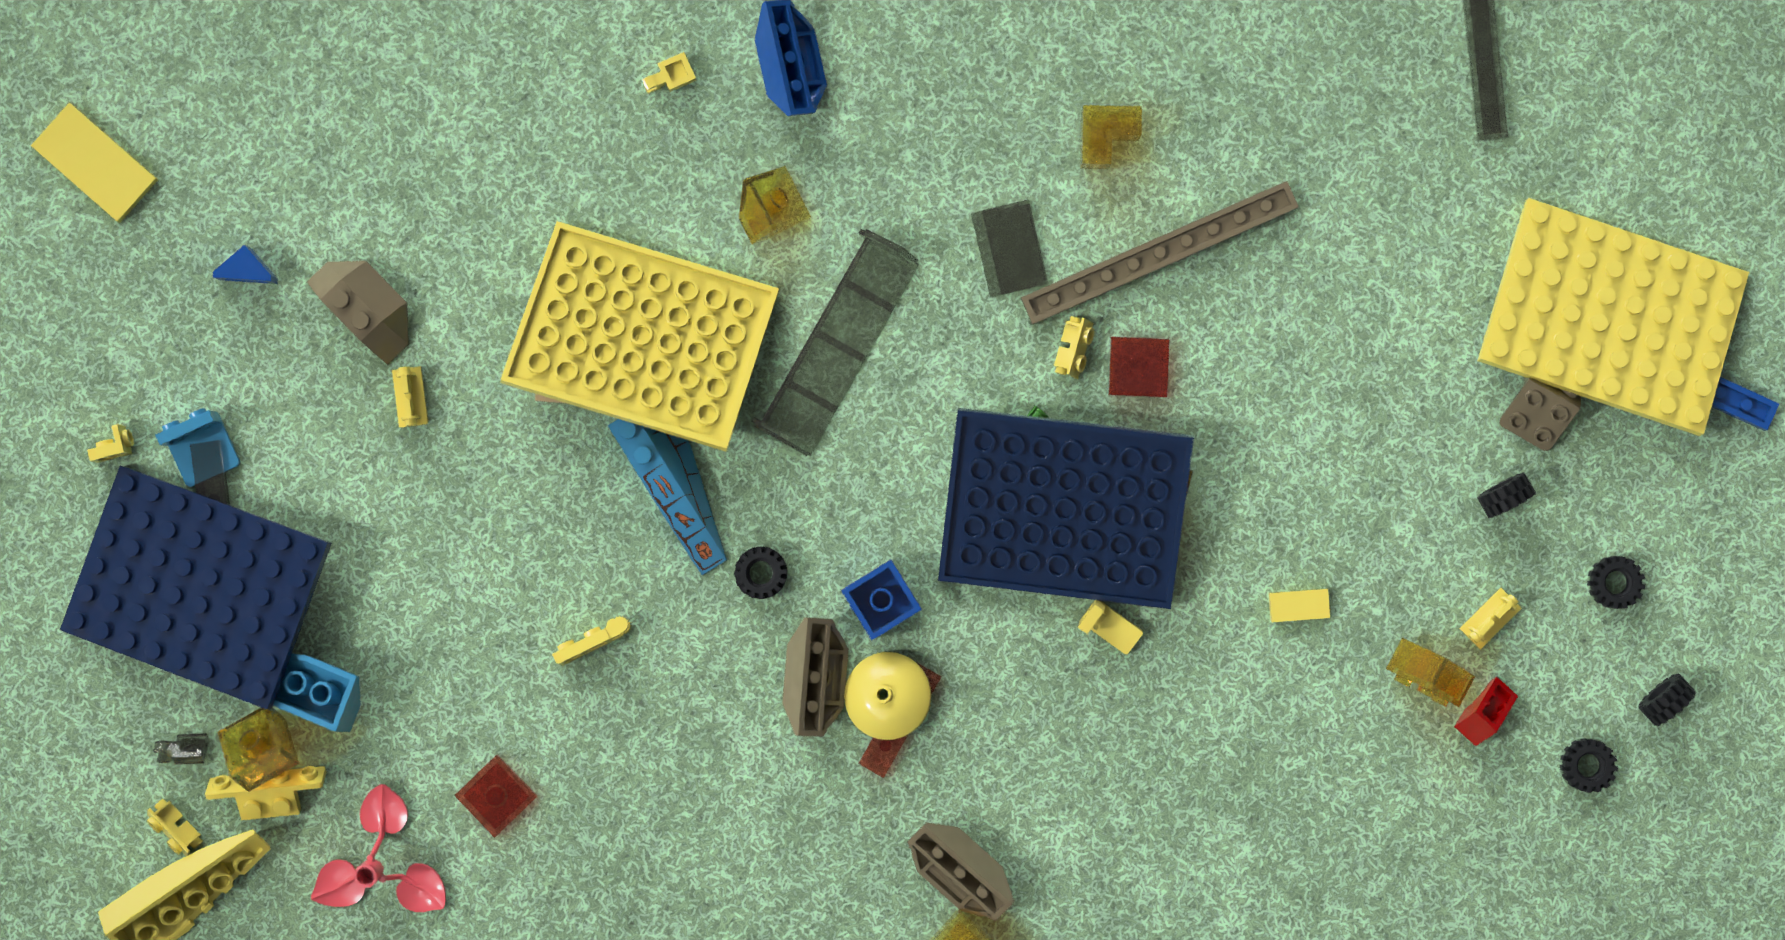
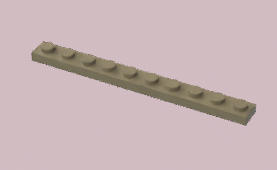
M1285 181L1021 297V301L1031 324L1034 325L1299 208L1288 182Z

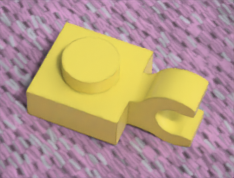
M684 52L658 63L660 72L642 79L647 93L660 89L664 85H667L671 92L696 81V77Z

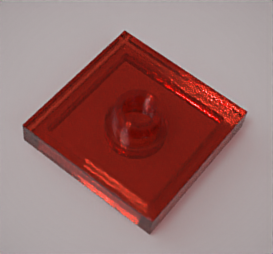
M1111 337L1108 395L1167 398L1170 339Z
M498 754L454 795L494 838L538 797Z

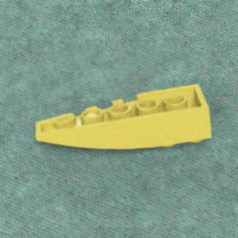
M250 830L202 848L172 863L98 911L105 936L110 940H177L195 925L193 920L202 912L207 913L214 906L213 901L222 892L226 894L234 886L233 881L240 874L245 875L271 849L269 844L254 830Z

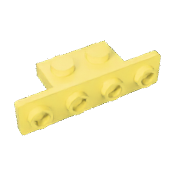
M307 766L300 769H278L261 773L249 772L233 776L220 775L209 779L205 796L207 800L235 797L241 820L299 815L301 804L297 790L322 788L326 776L325 766Z

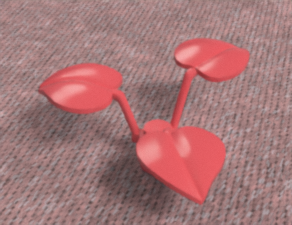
M380 784L373 788L364 799L360 809V821L363 828L371 833L379 831V836L367 860L356 870L346 860L336 859L328 862L318 874L314 890L311 894V900L326 906L346 907L357 903L365 894V888L372 887L376 882L384 883L385 881L400 879L402 881L397 886L396 894L400 904L406 909L414 912L442 910L445 907V886L440 875L432 867L423 863H414L408 868L406 875H384L382 864L375 859L385 832L390 834L399 832L408 820V809L405 802L387 785Z

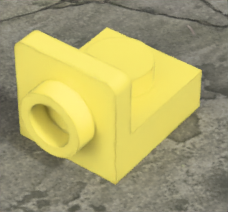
M112 425L115 443L113 439L97 442L96 448L87 450L89 460L100 463L132 454L131 446H134V439L129 429L126 430L124 425Z

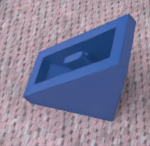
M243 245L213 271V278L222 281L278 284V278L255 251L247 245Z

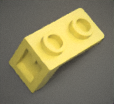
M1094 600L1080 619L1078 628L1086 634L1092 630L1126 655L1143 635V631L1100 600Z

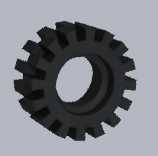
M1522 472L1485 490L1482 494L1478 495L1477 499L1487 517L1493 518L1526 502L1536 492L1525 472Z
M768 547L748 549L736 562L734 571L736 584L741 591L749 597L757 599L770 598L779 593L784 587L788 575L787 565L783 557L777 551ZM758 561H764L772 568V578L765 584H757L750 577V568Z
M1609 556L1608 558L1600 559L1599 563H1595L1592 566L1594 567L1593 571H1589L1588 574L1590 581H1587V586L1591 588L1589 590L1590 595L1595 597L1594 600L1597 603L1602 604L1606 608L1624 609L1628 608L1629 605H1634L1637 603L1636 599H1641L1643 595L1640 593L1641 589H1645L1646 585L1642 584L1645 575L1640 573L1641 567L1635 565V561L1632 559H1626V557ZM1613 571L1621 572L1626 578V587L1618 594L1611 593L1606 587V578Z
M1679 673L1671 675L1669 679H1664L1647 696H1644L1638 708L1654 726H1660L1662 723H1667L1669 719H1673L1677 713H1681L1683 708L1687 707L1690 701L1694 699L1696 691Z
M1584 738L1580 739V741L1575 740L1571 742L1572 745L1570 747L1567 746L1564 749L1566 751L1565 754L1560 757V760H1562L1560 770L1564 773L1562 777L1568 781L1571 787L1587 793H1592L1593 791L1600 792L1603 787L1608 788L1610 786L1609 781H1614L1616 778L1613 775L1614 771L1618 772V766H1615L1614 763L1617 761V758L1612 755V749L1606 747V744L1593 739ZM1586 754L1594 755L1599 762L1598 771L1590 777L1583 776L1578 769L1580 758Z

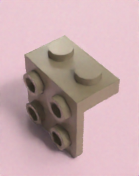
M1524 377L1523 387L1501 416L1500 425L1543 451H1548L1580 410L1581 396L1544 384L1530 377Z

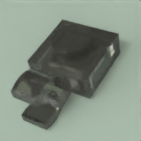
M207 733L178 734L176 741H156L153 752L158 753V763H169L173 759L175 765L204 764L209 739Z

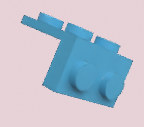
M205 408L190 413V419L182 423L176 420L162 426L163 431L155 434L161 446L169 447L181 476L189 487L203 483L240 464V459L219 413L210 410L206 411Z

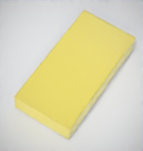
M1328 589L1268 593L1271 622L1330 618Z

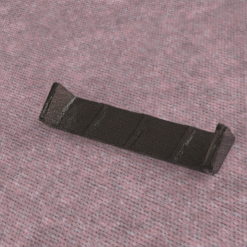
M860 228L858 234L864 238L862 245L762 421L756 417H753L751 420L755 424L754 427L805 456L811 455L815 450L834 413L841 404L919 265L917 263L918 259L907 249L868 229L863 230Z

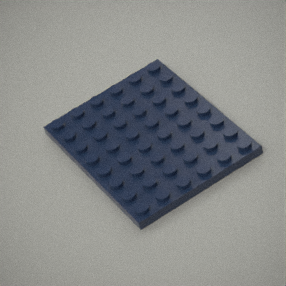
M958 408L938 581L1171 609L1194 436Z
M120 465L60 630L258 707L272 710L332 543Z

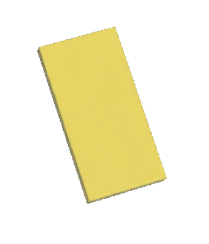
M70 102L31 145L119 223L158 181L152 173Z

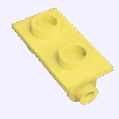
M1070 316V320L1066 321L1061 341L1070 343V347L1068 349L1059 346L1054 363L1056 367L1055 373L1061 375L1068 374L1075 379L1079 378V374L1084 371L1086 366L1085 353L1087 346L1092 343L1094 338L1092 322L1085 318L1080 319Z
M421 366L412 368L400 367L397 370H392L399 428L428 424Z
M1499 588L1459 629L1479 649H1482L1522 608L1517 604L1518 600L1513 595H1508L1502 588Z
M163 798L154 806L157 809L156 812H153L151 808L147 810V815L150 817L147 820L148 824L157 833L163 831L169 838L167 844L177 855L182 852L185 856H188L190 852L189 846L195 849L203 842L200 838L201 834L187 820L179 827L175 824L183 815L170 801L166 802Z

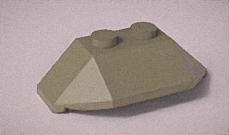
M367 261L327 262L307 281L318 298L337 318L387 365L409 345L408 303Z
M804 617L787 644L782 704L796 736L823 737L827 732V728L835 721L844 708L849 649L840 632L835 627L836 624L833 619Z
M926 822L908 840V846L911 848L917 872L959 910L977 916H987L989 919L996 921L1015 902L1002 865L959 827Z

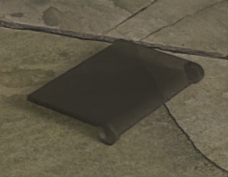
M1022 200L971 213L990 298L1048 285L1029 200Z

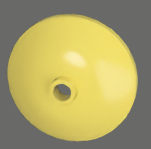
M894 652L876 653L862 660L849 675L844 693L845 706L850 719L863 733L876 739L895 740L911 734L922 724L931 704V687L923 669L911 658ZM883 689L888 691V697L885 700H881L879 697V693Z

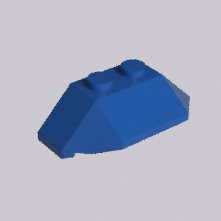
M791 0L765 1L762 3L754 40L767 96L787 116L813 114L816 112L817 105L827 87L815 29L794 8L795 5Z

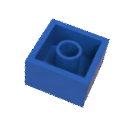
M891 559L841 590L871 640H874L922 610Z

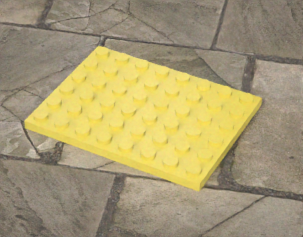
M1528 198L1521 213L1477 361L1526 378L1530 377L1561 390L1572 392L1576 395L1701 436L1706 429L1749 272Z
M557 221L500 381L508 386L727 452L773 312L779 288Z

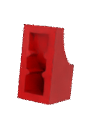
M1495 677L1463 711L1454 727L1474 746H1477L1499 730L1518 695L1498 677Z

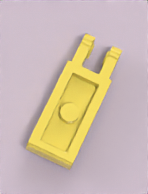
M623 616L616 617L615 619L612 618L608 620L606 628L602 630L600 627L593 628L585 632V638L576 643L572 639L557 646L559 651L552 654L555 662L563 666L624 636L631 629V622Z

